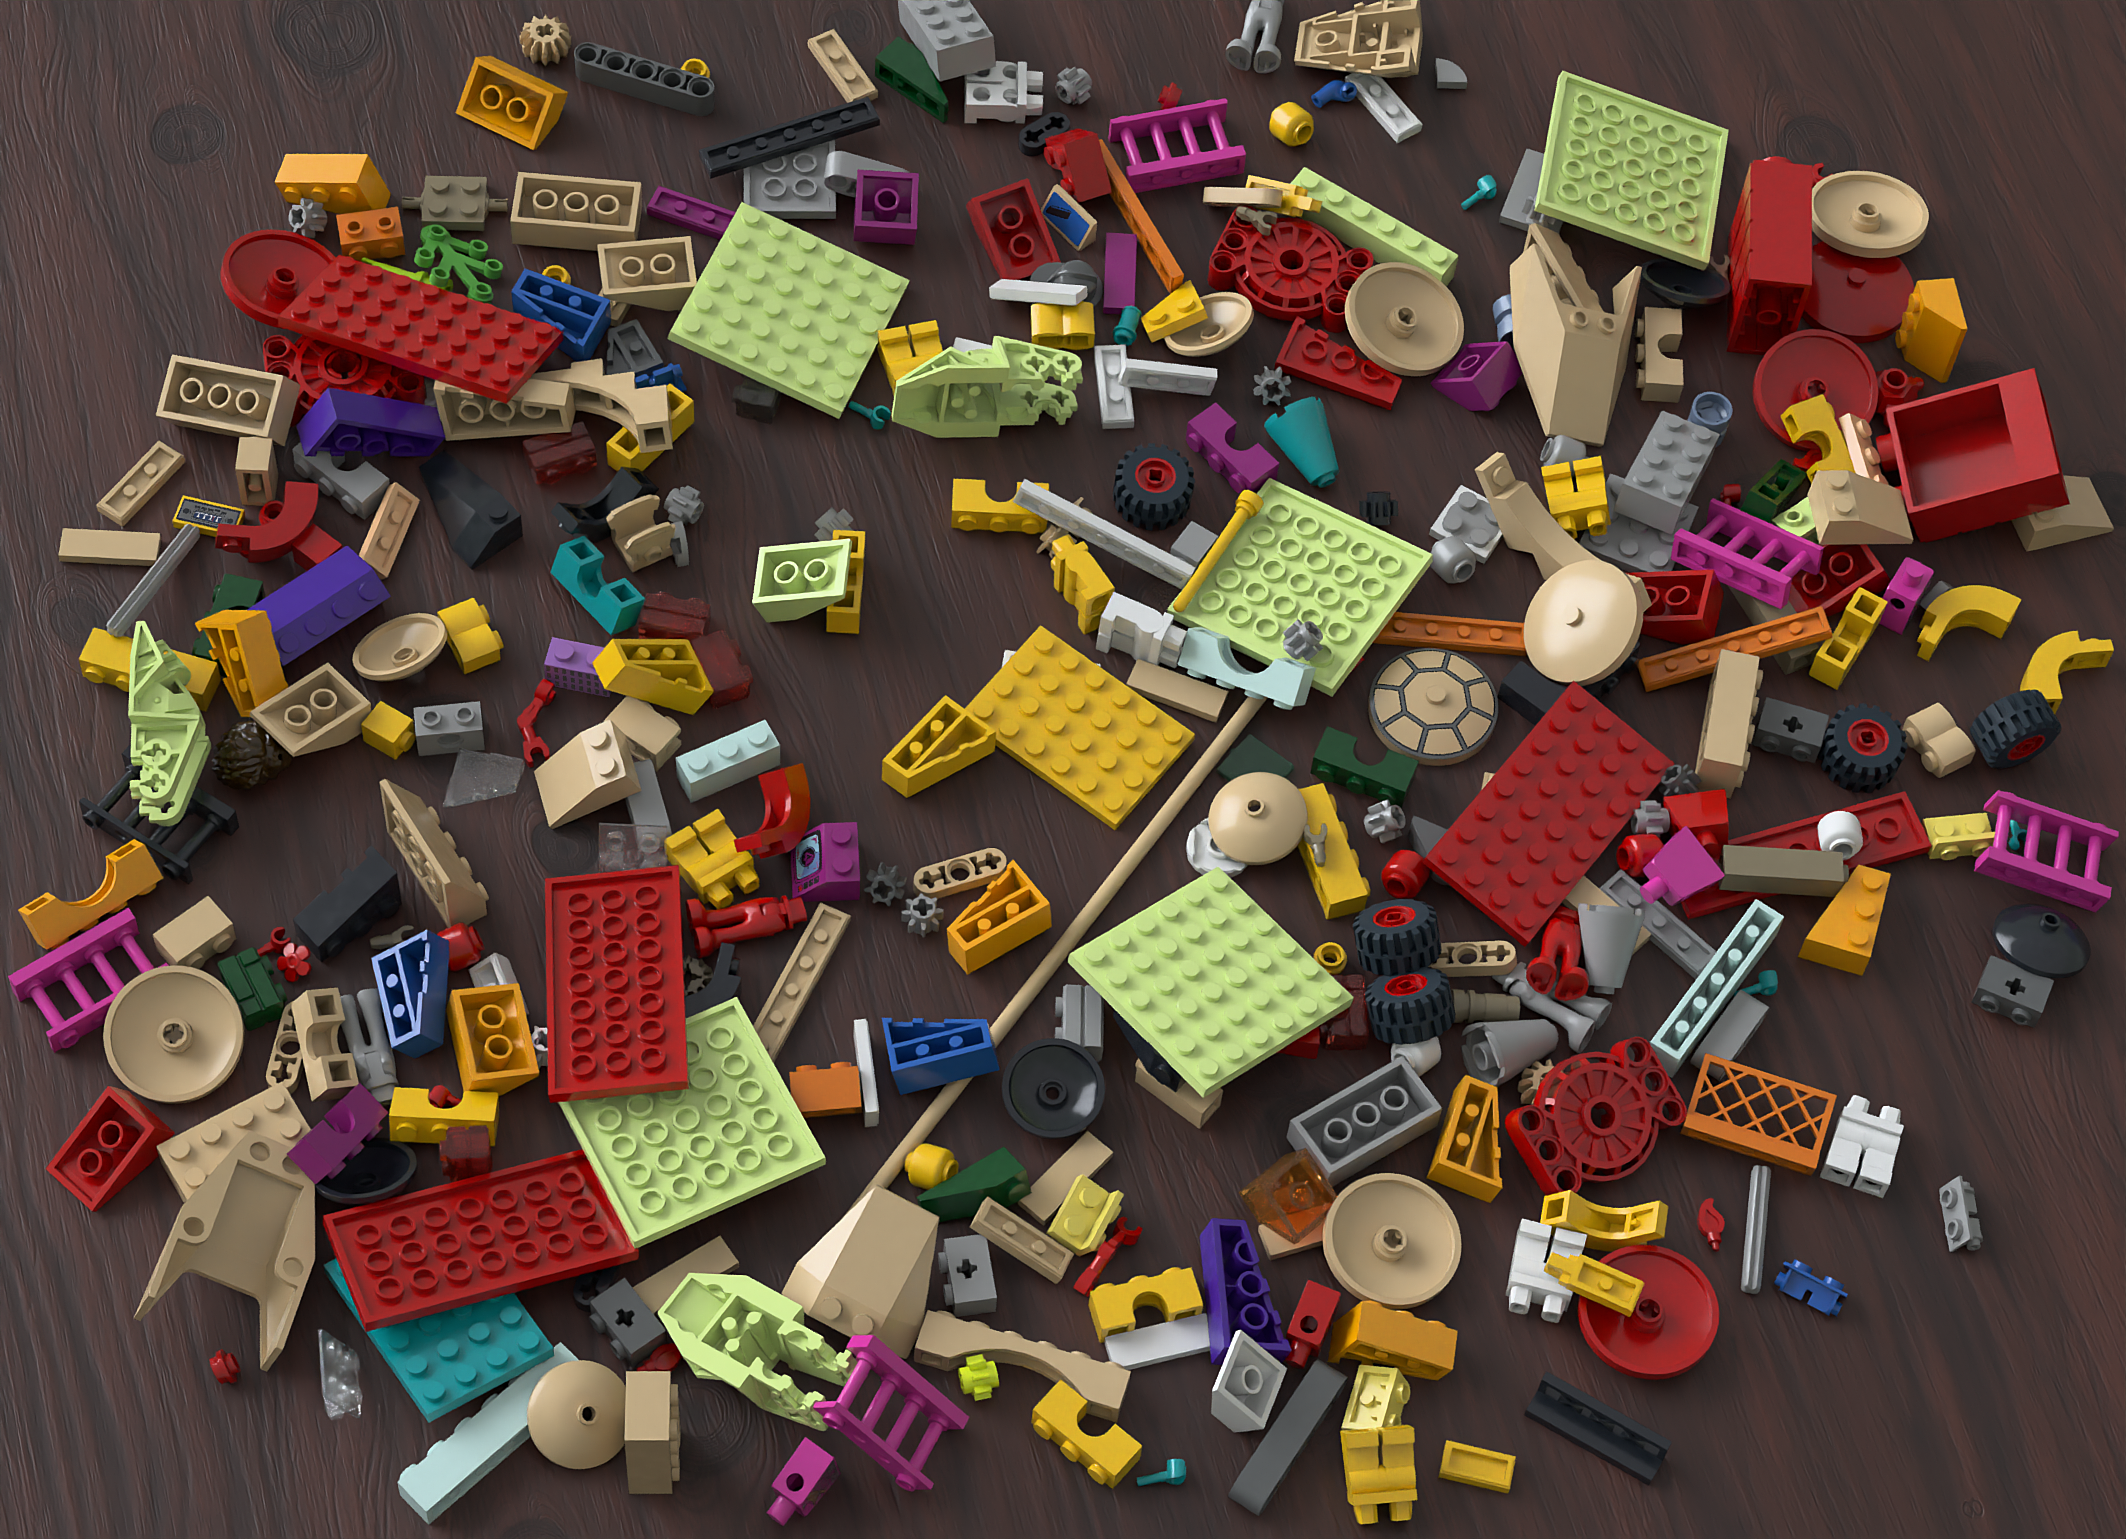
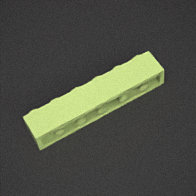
M1306 167L1290 183L1308 190L1307 197L1322 201L1320 213L1303 210L1302 217L1300 218L1324 227L1338 240L1350 247H1361L1369 250L1374 260L1380 264L1401 262L1420 267L1431 273L1446 286L1454 278L1458 254Z

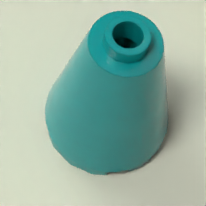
M1315 397L1301 399L1284 407L1286 413L1278 418L1276 413L1273 414L1265 422L1264 427L1270 437L1312 486L1318 485L1319 488H1324L1336 481L1335 476L1339 473V468L1321 399L1318 398L1316 400Z

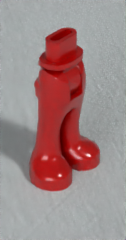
M786 895L781 896L780 902L777 897L757 898L717 910H706L699 899H689L685 902L691 936H693L695 951L699 958L710 956L716 949L721 947V943L732 944L758 937L773 936L784 929H792L794 923L807 921V914L801 897L787 899ZM743 922L732 927L719 928L733 923Z
M1563 906L1557 907L1548 918V924L1542 938L1541 954L1529 963L1526 971V979L1529 985L1536 992L1547 994L1555 983L1557 974L1555 961L1557 955L1560 956L1562 963L1554 994L1558 1000L1563 1001L1575 1000L1584 996L1589 987V977L1585 969L1578 967L1582 950V938L1577 911Z

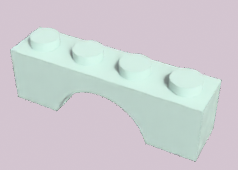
M1202 627L1188 628L1178 662L1179 666L1188 669L1187 674L1202 679H1205L1206 675L1217 679L1216 684L1229 689H1234L1237 686L1246 689L1245 695L1256 699H1263L1264 696L1274 699L1273 704L1275 706L1292 710L1293 706L1305 705L1316 670L1313 666L1290 658H1278L1260 673L1250 672L1240 666L1231 652L1228 636Z

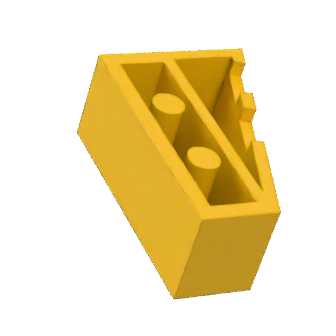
M612 639L592 662L604 689L694 715L714 692L688 639Z
M945 695L882 760V780L908 798L995 752L996 731Z

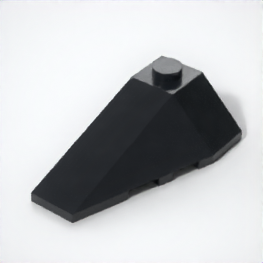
M445 450L419 466L420 474L437 509L451 548L471 570L523 536L521 514L498 491Z

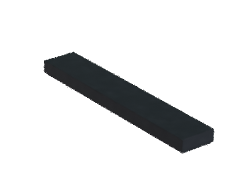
M865 97L700 149L699 157L710 179L879 126L880 118L869 97Z

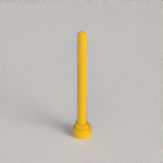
M1243 490L1235 502L1236 513L1175 600L1173 608L1176 612H1183L1246 519L1257 516L1263 507L1264 502L1262 498L1255 492Z

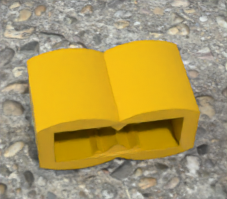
M1081 301L1076 306L1045 303L1032 304V344L1053 349L1066 348L1073 350L1094 347L1093 304Z
M471 598L437 612L438 618L443 621L447 630L446 641L451 647L464 674L501 660L500 649L504 648L498 631H491L488 626L490 618L484 605L478 606L475 599Z

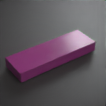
M658 186L646 208L647 215L719 240L723 237L736 213L662 186Z
M1106 232L1104 314L1122 315V310L1125 306L1135 307L1137 234Z

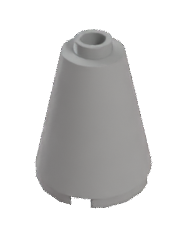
M1579 903L1578 915L1589 985L1594 986V992L1614 994L1615 988H1622L1645 918V909H1636V915H1634L1635 908L1590 905L1589 911H1587L1588 904Z
M1545 1019L1478 1022L1468 1025L1463 1030L1462 1036L1467 1035L1466 1044L1461 1046V1053L1471 1077L1499 1087L1530 1067L1536 1060L1539 1061L1553 1052L1557 1046L1558 1032L1555 1026Z

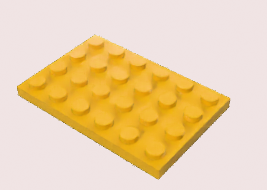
M1041 625L965 708L996 731L995 745L1114 830L1118 828L1195 738V733Z

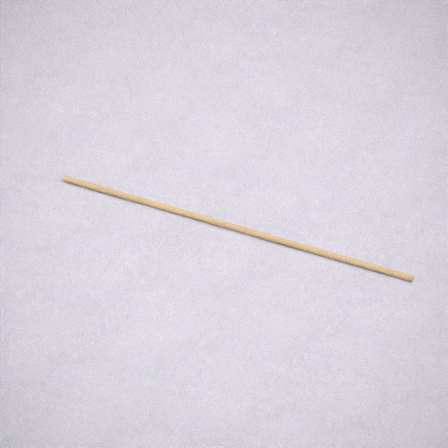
M1264 696L1263 699L1247 697L990 1027L995 1048L1268 697ZM973 1077L950 1082L945 1085L846 1214L876 1185L885 1189L889 1187L905 1166L907 1155L910 1152H914L924 1142Z

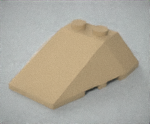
M1381 0L1364 6L1363 2L1354 4V10L1337 15L1336 11L1300 22L1294 59L1295 65L1385 78L1418 75L1423 39L1420 0Z
M876 1185L797 1262L781 1294L803 1306L804 1313L850 1338L857 1335H875L895 1354L907 1359L924 1322L940 1217Z

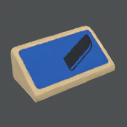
M1056 184L1042 206L1041 213L1043 218L1077 251H1081L1096 240L1097 221L1060 185Z

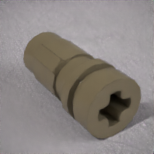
M1451 989L1456 1013L1454 1023H1462L1463 1020H1465L1466 1024H1472L1474 1021L1497 1022L1519 1020L1520 999L1518 996L1494 993L1476 994L1474 990H1467L1465 993L1464 990Z

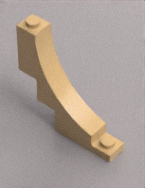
M1496 452L1475 469L1508 548L1533 553L1544 580L1549 579L1554 573L1570 564L1585 560L1601 561L1575 541L1555 521L1527 482L1515 479L1504 453ZM1627 574L1639 590L1644 612L1652 605L1641 578Z

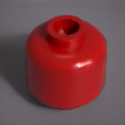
M1655 834L1629 835L1623 839L1617 849V863L1620 869L1624 870L1630 877H1646L1643 871L1644 867L1665 845Z
M1400 850L1394 853L1381 873V880L1386 891L1396 898L1410 899L1415 897L1430 875L1429 867L1422 862L1424 858L1411 850Z
M459 922L437 933L438 936L449 941L448 969L450 971L458 972L480 960L481 951L485 947L478 931L473 925L468 927L465 923Z

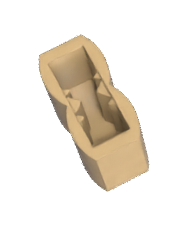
M1936 703L1906 718L1902 729L1907 736L1905 742L1909 747H1913L1921 754L1922 763L1929 772H1933L1934 775L1941 778L1971 763L1976 751L1968 736L1956 726L1950 713L1940 703Z

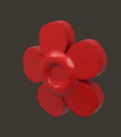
M294 943L285 945L283 953L286 957L281 956L278 958L277 967L280 971H285L284 976L287 981L296 982L299 975L307 976L310 973L311 964L304 960L310 957L311 952L307 946L297 947Z

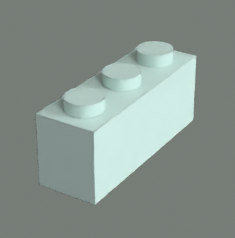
M763 720L676 757L677 779L690 802L693 803L779 766L780 744L767 721Z

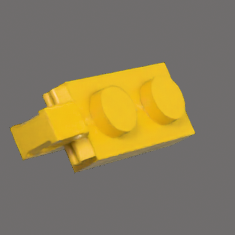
M1248 175L1246 188H1266L1283 192L1281 208H1253L1292 217H1302L1303 210L1320 213L1322 201L1307 197L1308 190L1303 189V187Z
M1551 1252L1544 1267V1272L1559 1279L1558 1284L1566 1289L1629 1317L1633 1313L1644 1286L1643 1281L1582 1254L1579 1257L1570 1254L1569 1258Z

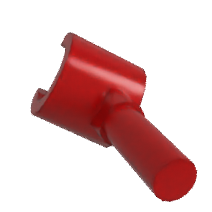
M1726 484L1720 494L1721 502L1730 506L1731 502H1740V484Z
M277 927L272 930L270 942L257 949L260 957L271 952L283 954L285 945L291 943V937L284 941H278L285 935L284 927Z
M442 1085L435 1086L429 1093L430 1104L440 1109L446 1103L451 1106H457L462 1101V1099L453 1096Z

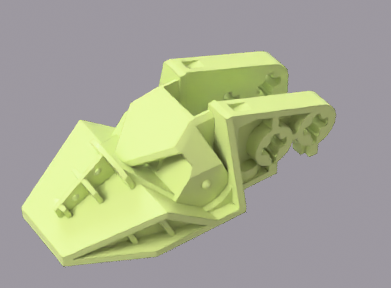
M994 336L992 349H975L961 352L953 347H949L896 381L891 415L892 421L936 438L998 437L1000 425H1034L1035 421H1038L1042 410L1055 417L1059 425H1063L1066 418H1071L1073 411H1077L1076 397L1071 390H1076V383H1082L1083 381L1081 373L1082 361L1071 352L1000 336ZM1048 376H1052L1055 380H1060L1062 386L1045 383V380L1048 379Z
M137 621L130 654L128 716L132 723L131 762L133 766L143 765V769L140 771L141 780L130 781L132 799H141L139 803L140 816H149L150 823L172 826L182 819L210 753L211 742L209 737L205 736L206 724L200 709L185 687L191 679L190 670L163 639L157 642L154 641L145 621ZM170 802L172 807L168 809V813H162L161 808H164V805Z
M689 1273L657 1312L681 1355L697 1378L722 1380L735 1387L763 1410L820 1431H826L829 1426L823 1422V1416L813 1409L815 1402L826 1401L825 1396L816 1391L805 1395L794 1385L791 1377L785 1374L781 1377L774 1373L772 1369L781 1359L788 1363L789 1368L792 1370L796 1369L844 1387L858 1363L853 1357L852 1352L845 1350L844 1353L840 1352L837 1355L834 1349L825 1343L824 1337L804 1327L803 1306L746 1275Z

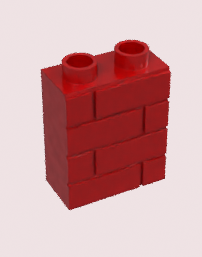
M1780 156L1753 160V163H1750L1728 236V257L1730 259L1728 280L1731 288L1727 297V352L1765 355L1777 341L1797 331L1812 286V165L1794 164L1789 159Z
M2035 368L1886 409L1891 433L1876 437L1880 460L1885 473L1899 470L1902 485L1894 488L1901 490L1908 521H1912L1920 542L1925 541L1927 543L1957 535L1958 532L1964 533L1994 525L1995 522L2002 523L2032 515L2033 512L2039 513L2070 504L2046 400Z

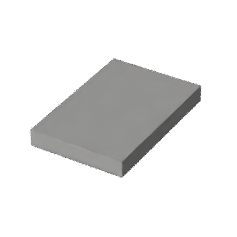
M1526 149L1499 218L1500 223L1528 231L1530 225L1526 222L1528 214L1523 213L1522 209L1526 198H1529V195L1535 197L1536 192H1538L1544 159L1543 153ZM1558 219L1554 225L1549 224L1547 228L1559 234L1564 221Z

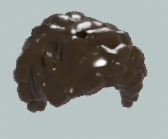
M243 721L232 724L230 730L221 734L222 741L213 748L214 759L212 762L214 766L211 769L217 775V779L222 781L223 785L235 790H249L256 784L265 785L269 780L277 779L279 772L287 769L294 757L256 721Z

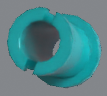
M1125 306L1122 310L1119 324L1114 327L1112 332L1114 341L1118 345L1129 346L1136 340L1137 333L1135 331L1142 315L1137 307Z

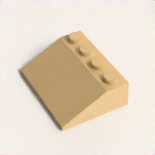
M387 779L380 781L387 832L447 927H451L459 922L468 925L487 915L485 901L489 900L488 894L481 882L475 884L470 876L472 875V870L466 858H459L454 851L456 845L448 831L443 833L438 826L440 820L432 806L427 808L419 796Z

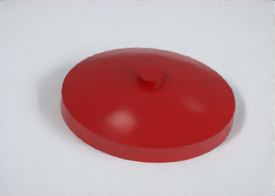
M284 230L254 231L241 236L227 249L221 266V282L228 298L243 313L263 324L285 329L278 326V316L336 257L318 242L301 234Z
M1822 241L1812 246V286L1802 317L1814 329L1835 332L1851 340L1853 343H1868L1884 339L1901 327L1903 312L1907 311L1909 305V295L1914 292L1912 277L1904 263L1897 256L1885 258L1860 257L1837 250Z
M1808 329L1791 333L1777 341L1766 352L1755 372L1753 399L1761 421L1778 440L1798 450L1808 452L1811 449H1821L1810 440L1792 443L1781 419V415L1791 405L1823 394L1826 402L1830 403L1834 410V419L1841 431L1840 417L1850 413L1866 420L1869 424L1876 410L1878 382L1871 362L1855 343L1835 332Z
M1655 1245L1623 1247L1607 1254L1598 1261L1644 1282L1630 1317L1579 1295L1578 1319L1581 1331L1590 1348L1603 1362L1628 1376L1658 1380L1680 1375L1690 1370L1702 1360L1711 1347L1717 1333L1719 1306L1711 1283L1692 1261L1673 1250Z

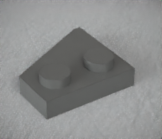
M637 319L608 329L607 375L634 372L635 377L644 374L650 376L653 375V371L664 368L662 359Z

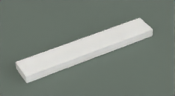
M1024 479L1013 500L1019 506L1179 589L1185 587L1196 568Z

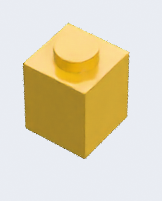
M382 701L376 705L361 723L363 741L395 760L403 751L406 752L411 748L416 738L413 719Z

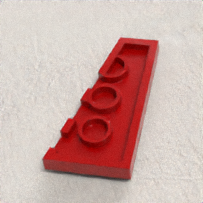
M1296 316L1277 357L1274 369L1280 366L1284 373L1388 410L1392 409L1402 385L1401 378L1371 360L1364 361L1355 355V350L1346 345L1341 347L1330 340L1327 333L1320 329L1315 331L1305 325L1306 321Z

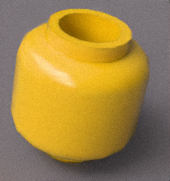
M1287 102L1274 109L1271 114L1269 129L1271 134L1290 147H1296L1306 143L1311 138L1314 130V120L1310 113L1296 103Z
M921 1144L914 1152H910L907 1155L904 1168L908 1172L909 1181L913 1186L930 1190L957 1174L959 1165L949 1149L931 1144Z

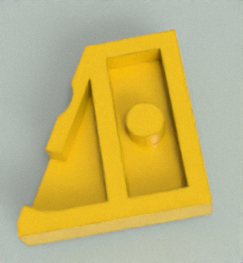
M1189 280L1140 319L1151 343L1201 322L1207 319L1208 316L1191 280Z

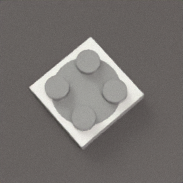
M1460 485L1431 527L1429 533L1430 536L1438 540L1450 536L1460 538L1475 553L1476 560L1485 564L1503 537L1487 498L1463 485Z

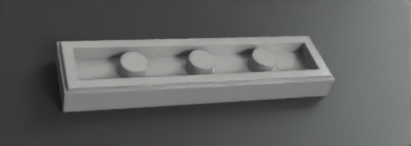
M1620 869L1599 889L1620 907L1635 908L1634 915H1636V909H1645V918L1642 926L1651 933L1650 940L1694 979H1697L1717 951L1658 900L1652 904L1648 903L1640 893L1641 886Z

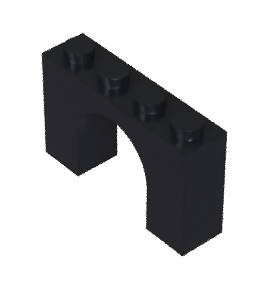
M1636 642L1628 658L1609 676L1593 684L1581 687L1601 702L1600 698L1605 693L1610 695L1620 683V677L1625 672L1630 674L1635 669L1640 660L1637 655L1641 644ZM1520 661L1501 681L1497 698L1536 726L1568 686H1561L1550 682L1527 664Z

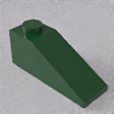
M898 36L875 57V77L944 124L948 119V100L922 52L914 44L908 43Z
M1780 459L1750 489L1740 510L1772 524V519L1783 512L1807 477L1806 472Z
M1002 1147L919 1195L917 1201L919 1207L939 1216V1222L976 1215L982 1202L987 1197L1007 1208L1032 1192L1026 1169L1005 1147Z

